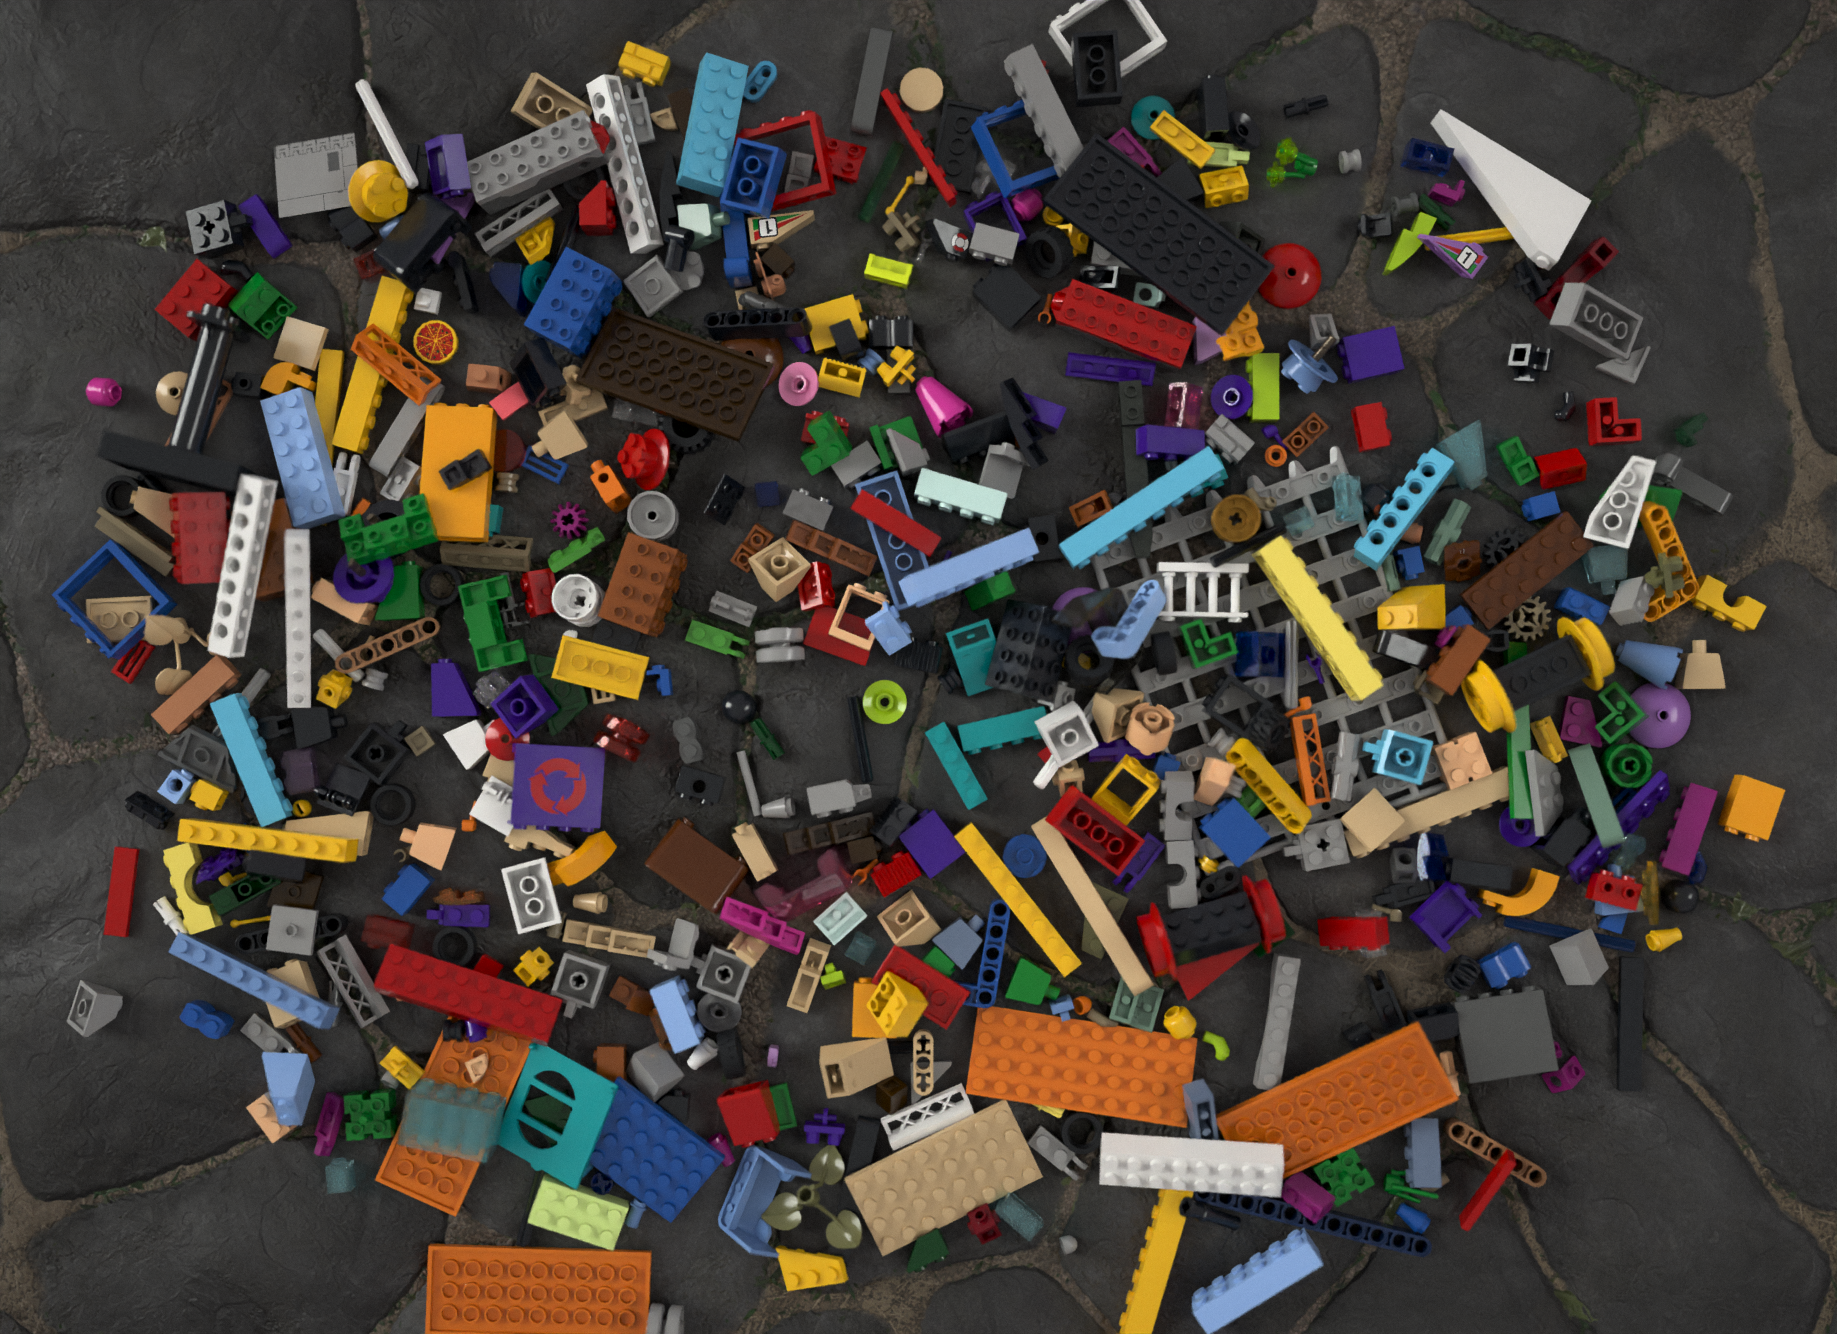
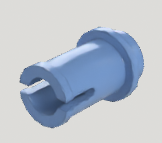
M635 1198L630 1203L631 1209L624 1222L631 1228H638L642 1214L648 1208L645 1203Z

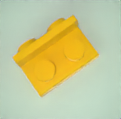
M1242 165L1199 174V182L1204 192L1205 208L1218 207L1248 199L1249 184Z

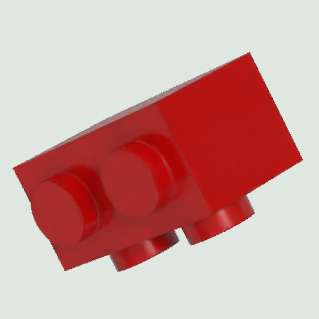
M1600 869L1599 873L1591 872L1585 898L1636 911L1642 885L1635 883V878L1622 875L1621 879L1613 877V872Z

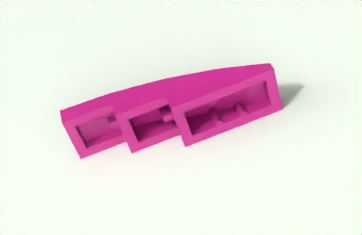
M729 897L725 899L719 919L770 945L795 955L799 954L805 932L786 926L787 922L768 916L767 911Z

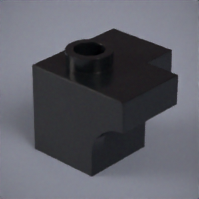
M1511 344L1508 366L1514 371V381L1518 383H1539L1540 372H1551L1554 350L1537 347L1533 344Z

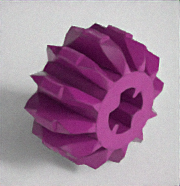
M567 502L566 509L563 505L559 504L560 512H552L553 515L557 516V519L550 520V523L557 524L554 526L553 531H560L559 537L564 538L567 534L569 540L573 539V533L577 537H581L579 529L587 530L582 523L589 522L588 518H582L587 513L586 510L579 511L580 505L577 503L572 508L571 502ZM567 517L574 520V523L568 524L565 522V519Z

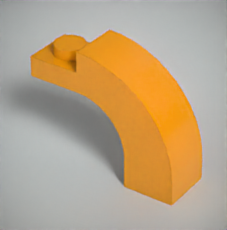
M1532 868L1526 886L1519 893L1503 896L1479 888L1477 897L1483 898L1484 904L1496 907L1495 912L1509 916L1526 915L1538 910L1549 901L1557 887L1560 876Z

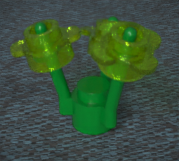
M1292 137L1281 139L1277 144L1276 157L1280 159L1281 165L1274 161L1273 166L1267 170V180L1270 181L1271 188H1274L1275 184L1283 183L1284 177L1304 179L1306 175L1312 176L1316 172L1318 160L1298 152L1295 146L1296 143L1291 141ZM1296 159L1294 167L1297 172H1285L1283 166L1287 163H1292Z

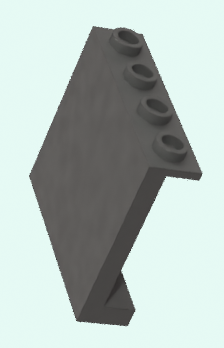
M1535 985L1521 987L1522 991L1513 992V989H1505L1499 991L1500 995L1492 996L1491 992L1477 994L1478 998L1470 999L1469 995L1455 997V1002H1450L1458 1012L1459 1039L1466 1073H1463L1465 1083L1471 1084L1559 1070L1543 989H1535Z

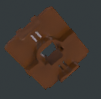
M1463 540L1462 543L1453 542L1452 545L1444 547L1445 581L1456 579L1459 582L1472 579L1471 577L1480 574L1482 559L1480 558L1479 541Z

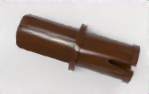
M298 1023L286 1028L288 1034L298 1045L296 1048L300 1049L303 1054H308L310 1064L317 1061L323 1055L311 1041L312 1037H308Z

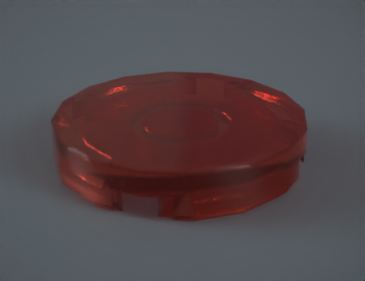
M501 429L496 431L493 470L497 473H510V471L519 468L523 463L526 455V446L518 434L511 430Z

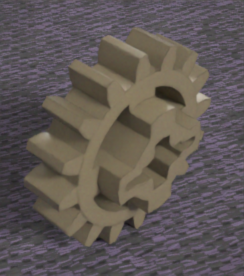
M1531 596L1523 602L1533 605L1532 607L1526 608L1525 605L1521 604L1504 617L1506 621L1502 623V626H1508L1506 631L1514 633L1513 639H1518L1521 636V642L1527 641L1528 638L1530 641H1534L1536 636H1543L1541 630L1549 629L1545 623L1551 621V618L1546 617V614L1551 611L1550 609H1544L1546 602H1538L1539 596L1533 598ZM1524 614L1529 615L1526 622L1523 620L1525 618ZM1525 627L1531 632H1522L1519 629Z

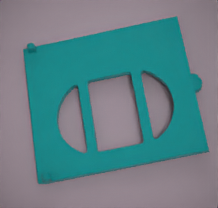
M531 1043L529 1045L531 1050L494 1142L531 1163V1167L534 1170H543L570 1187L578 1189L616 1096L618 1085L548 1046L545 1047ZM543 1071H555L562 1074L571 1083L575 1099L537 1079L536 1075ZM531 1085L572 1107L563 1134L522 1112ZM519 1120L556 1140L557 1145L548 1149L533 1146L523 1136Z

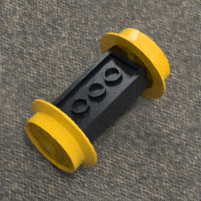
M1562 617L1557 622L1559 639L1494 671H1491L1485 663L1477 659L1472 666V672L1467 673L1461 682V688L1469 708L1480 725L1488 732H1493L1502 727L1505 731L1512 733L1516 729L1513 712L1580 679L1592 690H1600L1603 687V678L1614 672V660L1608 644L1598 628L1589 619L1584 617L1574 622L1566 617Z

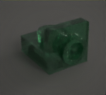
M1704 412L1694 415L1674 429L1678 442L1686 448L1698 443L1693 434L1700 431L1704 427L1702 424L1708 420Z

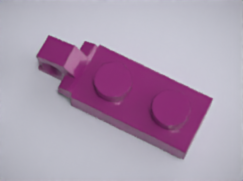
M335 1092L326 1093L314 1135L317 1136V1143L314 1154L318 1156H330L345 1111L344 1097Z

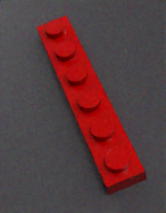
M886 88L880 92L883 102L949 207L957 204L955 196L958 193L952 183L947 184L944 179L946 174L941 165L936 166L933 162L935 158L929 146L925 148L922 144L924 139L918 129L914 130L910 125L913 121L907 111L902 112L900 109L901 102L896 93L891 94L889 89Z

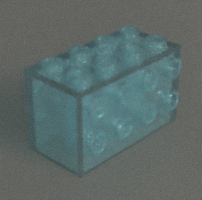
M423 1078L407 1092L398 1145L487 1163L498 1146L507 1098L501 1097V1094L496 1092L482 1093L476 1088L468 1087L463 1089L458 1088L453 1083L439 1084L435 1083L433 1079Z

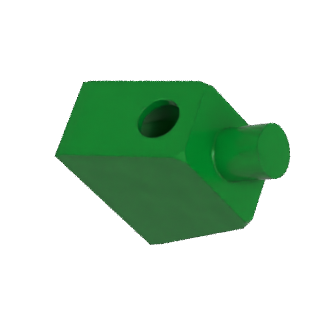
M1020 955L1004 995L1009 999L1041 1005L1044 996L1056 1001L1060 988L1049 984L1052 978L1049 972Z

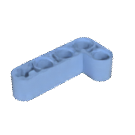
M1149 580L1141 585L1116 627H1100L1093 632L1092 639L1102 656L1129 658L1137 652L1167 601L1156 580Z

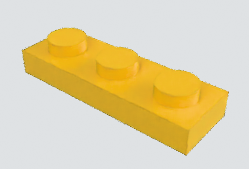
M1165 110L1162 111L1150 126V130L1199 169H1202L1215 153L1214 148Z

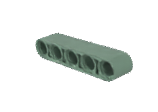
M1590 743L1569 749V756L1603 849L1626 842Z

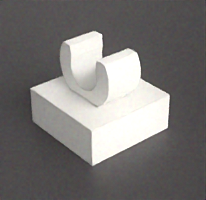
M421 288L417 293L414 309L437 315L442 293Z

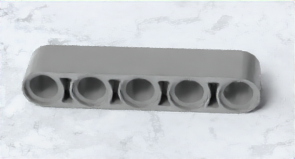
M427 377L420 378L426 385L432 382ZM439 384L431 390L425 402L420 406L410 398L407 399L369 463L371 468L388 478L390 477L401 457L406 456L423 428L426 418V405H434V403L439 402L445 390L444 385Z

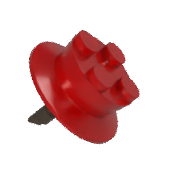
M650 429L643 436L634 433L629 434L623 450H620L617 456L624 475L627 478H635L638 486L644 490L655 489L662 482L668 467L679 468L676 461L670 459L668 439L659 429Z

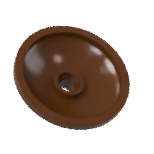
M777 338L722 341V346L745 354L752 352L754 354L753 357L774 364L775 369L766 387L771 385L780 375L784 363V354Z

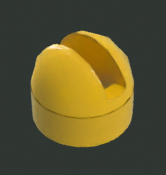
M304 799L297 800L292 806V812L297 817H306L312 810L310 802ZM298 804H299L301 810L303 811V814H301L300 810L298 809V807H297Z

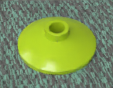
M889 680L874 682L867 688L863 696V708L866 715L874 722L880 724H890L897 721L904 714L907 706V699L903 689L897 683ZM887 698L889 705L882 706L881 699Z

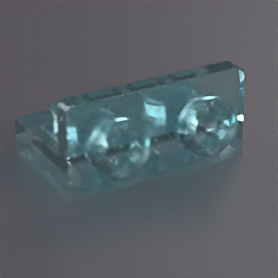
M1343 472L1332 477V489L1335 499L1334 509L1337 521L1363 520L1364 512L1360 476H1349L1348 472Z

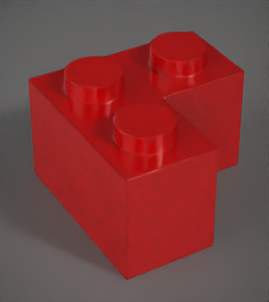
M1617 397L1595 398L1586 403L1589 446L1634 444L1642 441L1641 418L1618 419Z

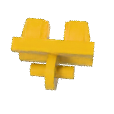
M896 346L890 356L898 363L891 368L887 363L883 362L877 368V373L883 378V382L887 387H890L900 374L902 376L897 380L900 385H903L906 380L913 383L915 378L911 374L916 368L910 365L905 370L914 359L912 351H905L901 347Z
M394 1046L380 1062L394 1078H397L409 1090L425 1073L418 1064L397 1046Z

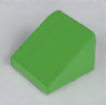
M1249 785L1243 790L1241 798H1236L1239 804L1253 818L1266 807L1265 803Z

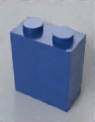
M1225 797L1217 804L1218 809L1213 814L1209 812L1201 819L1200 822L1202 824L1199 828L1230 862L1239 868L1271 837L1235 798L1230 797L1227 799Z

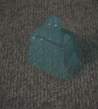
M1616 545L1592 547L1581 556L1589 584L1601 582L1602 595L1616 594L1615 581L1627 578L1628 548Z

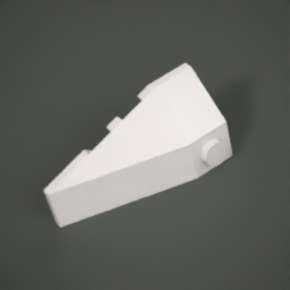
M1637 456L1630 458L1590 514L1583 537L1629 549L1656 461Z

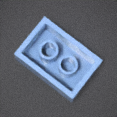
M680 975L656 984L650 990L674 1053L700 1044L705 1037L703 1033H706L705 1027L698 1021L695 1014L697 1006L693 999H689L687 994L689 991L687 981L685 979L682 980Z

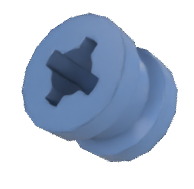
M868 348L864 358H860L857 362L874 376L877 373V368L885 361L876 352Z

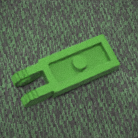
M695 620L691 621L685 641L726 655L731 654L743 659L745 654L741 651L730 649L731 643L735 641L744 646H749L750 643L748 640L734 636L733 633Z

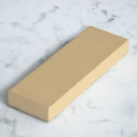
M591 390L590 395H582L580 404L570 405L563 401L538 412L543 425H545L564 408L568 410L575 422L609 408L603 393Z

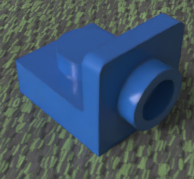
M665 665L652 666V670L646 671L647 675H660V679H657L658 692L662 693V696L673 695L671 669H665Z

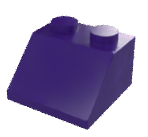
M534 675L520 676L490 703L515 739L545 723L559 710Z

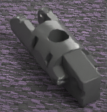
M747 291L738 298L739 304L747 309L786 308L782 304L763 295L752 293V291Z

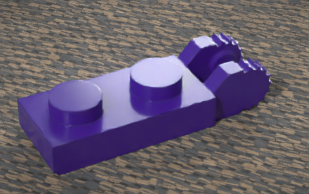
M1146 832L1143 836L1145 842L1122 873L1119 876L1116 875L1112 881L1113 884L1117 885L1122 881L1127 872L1130 873L1133 877L1125 885L1123 890L1125 893H1129L1136 882L1141 880L1165 847V844L1149 832Z

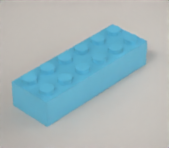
M706 53L699 65L676 185L719 197L723 192L729 171L749 66L710 53Z

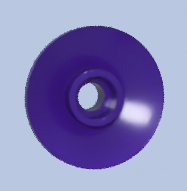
M1228 375L1221 378L1215 384L1211 393V404L1214 411L1219 416L1223 414L1227 419H1236L1244 415L1249 410L1253 401V390L1250 383L1238 375ZM1237 394V400L1233 402L1232 397Z
M1510 806L1501 814L1499 819L1500 833L1511 845L1518 847L1530 846L1541 837L1536 836L1534 819H1510ZM1518 820L1522 822V827L1519 829L1516 827Z

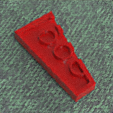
M1259 942L1176 967L1178 981L1187 1000L1192 999L1257 947Z

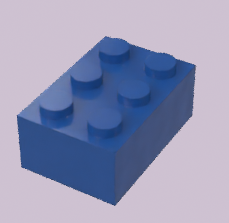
M738 138L720 203L728 209L769 219L787 154L778 147Z

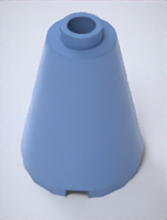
M1626 640L1624 644L1619 643L1615 655L1618 656L1617 661L1659 688L1666 690L1668 686L1664 684L1666 681H1672L1681 658L1677 657L1678 652L1683 653V649Z

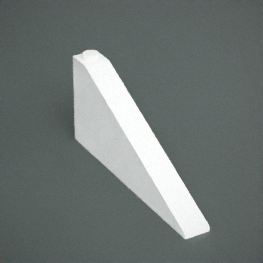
M1440 109L1431 122L1434 129L1527 257L1535 262L1537 266L1549 271L1560 259L1591 200Z

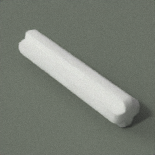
M319 629L313 634V638L334 660L339 655L345 653L323 629ZM348 657L341 660V667L345 670L352 667V660ZM361 669L347 673L355 682H359L365 676Z

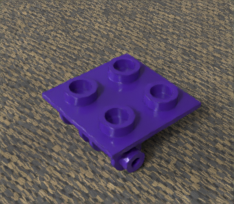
M224 847L215 857H207L201 862L196 884L205 879L207 881H214L227 873V869L231 871L233 867L239 866L244 861L245 852H239L236 848Z

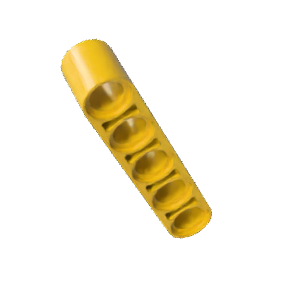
M1245 738L1238 739L1226 754L1229 764L1235 765L1234 769L1287 830L1295 834L1301 833L1312 817L1310 809L1249 740Z

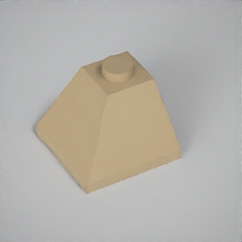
M783 537L748 558L762 589L775 602L793 592L811 567V564Z
M1110 687L1095 693L1092 715L1104 742L1109 743L1125 736L1133 708L1143 702V692Z
M912 890L876 916L894 944L899 947L925 944L942 931L933 916Z

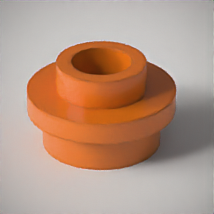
M1272 445L1265 452V461L1272 467L1283 465L1287 459V452L1280 445ZM1272 453H1278L1279 459L1274 460Z

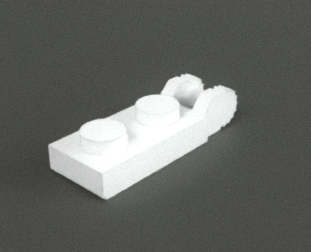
M340 452L333 473L345 515L350 516L358 477L357 472L360 467V456L356 454L352 456L348 471L344 470L347 465L348 455L345 452Z

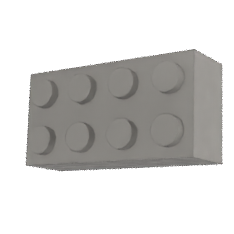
M1565 283L1549 325L1607 358L1628 359L1643 317L1585 283Z

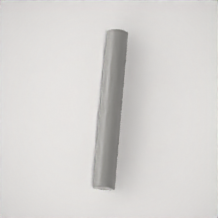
M745 750L737 752L754 816L761 815L762 810Z

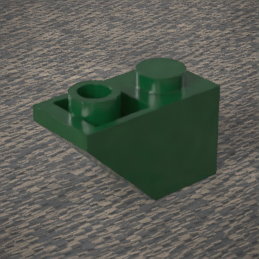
M937 1227L933 1231L917 1237L907 1262L909 1273L915 1271V1273L920 1272L927 1267V1264L933 1261L938 1263L947 1258L949 1247L940 1228L938 1229Z

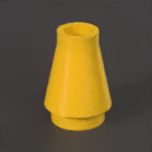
M1677 927L1673 929L1651 930L1646 935L1648 947L1652 951L1658 952L1682 940V933Z

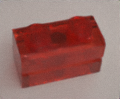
M370 914L366 917L361 941L366 942L367 947L380 949L381 946L389 948L390 944L409 950L415 923Z

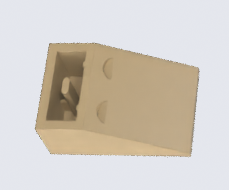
M886 1037L820 1046V1067L827 1098L850 1096L894 1075Z

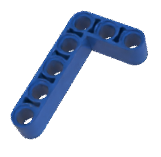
M720 203L721 212H728L730 217V223L723 226L726 259H724L726 279L731 289L753 286L745 213L728 209Z
M997 898L990 904L977 984L954 980L970 990V994L963 1005L989 1008L995 1002L1010 916V907L1002 898ZM998 903L1006 906V911L1002 915L994 912V906ZM995 925L1002 928V934L997 937L990 934V929ZM995 947L998 949L999 954L996 958H989L986 955L989 948ZM987 969L995 972V976L991 980L983 978V972ZM981 992H989L991 999L987 1002H982L979 999Z

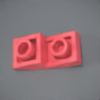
M517 382L489 403L502 420L505 421L517 410L527 406L529 401L521 385Z

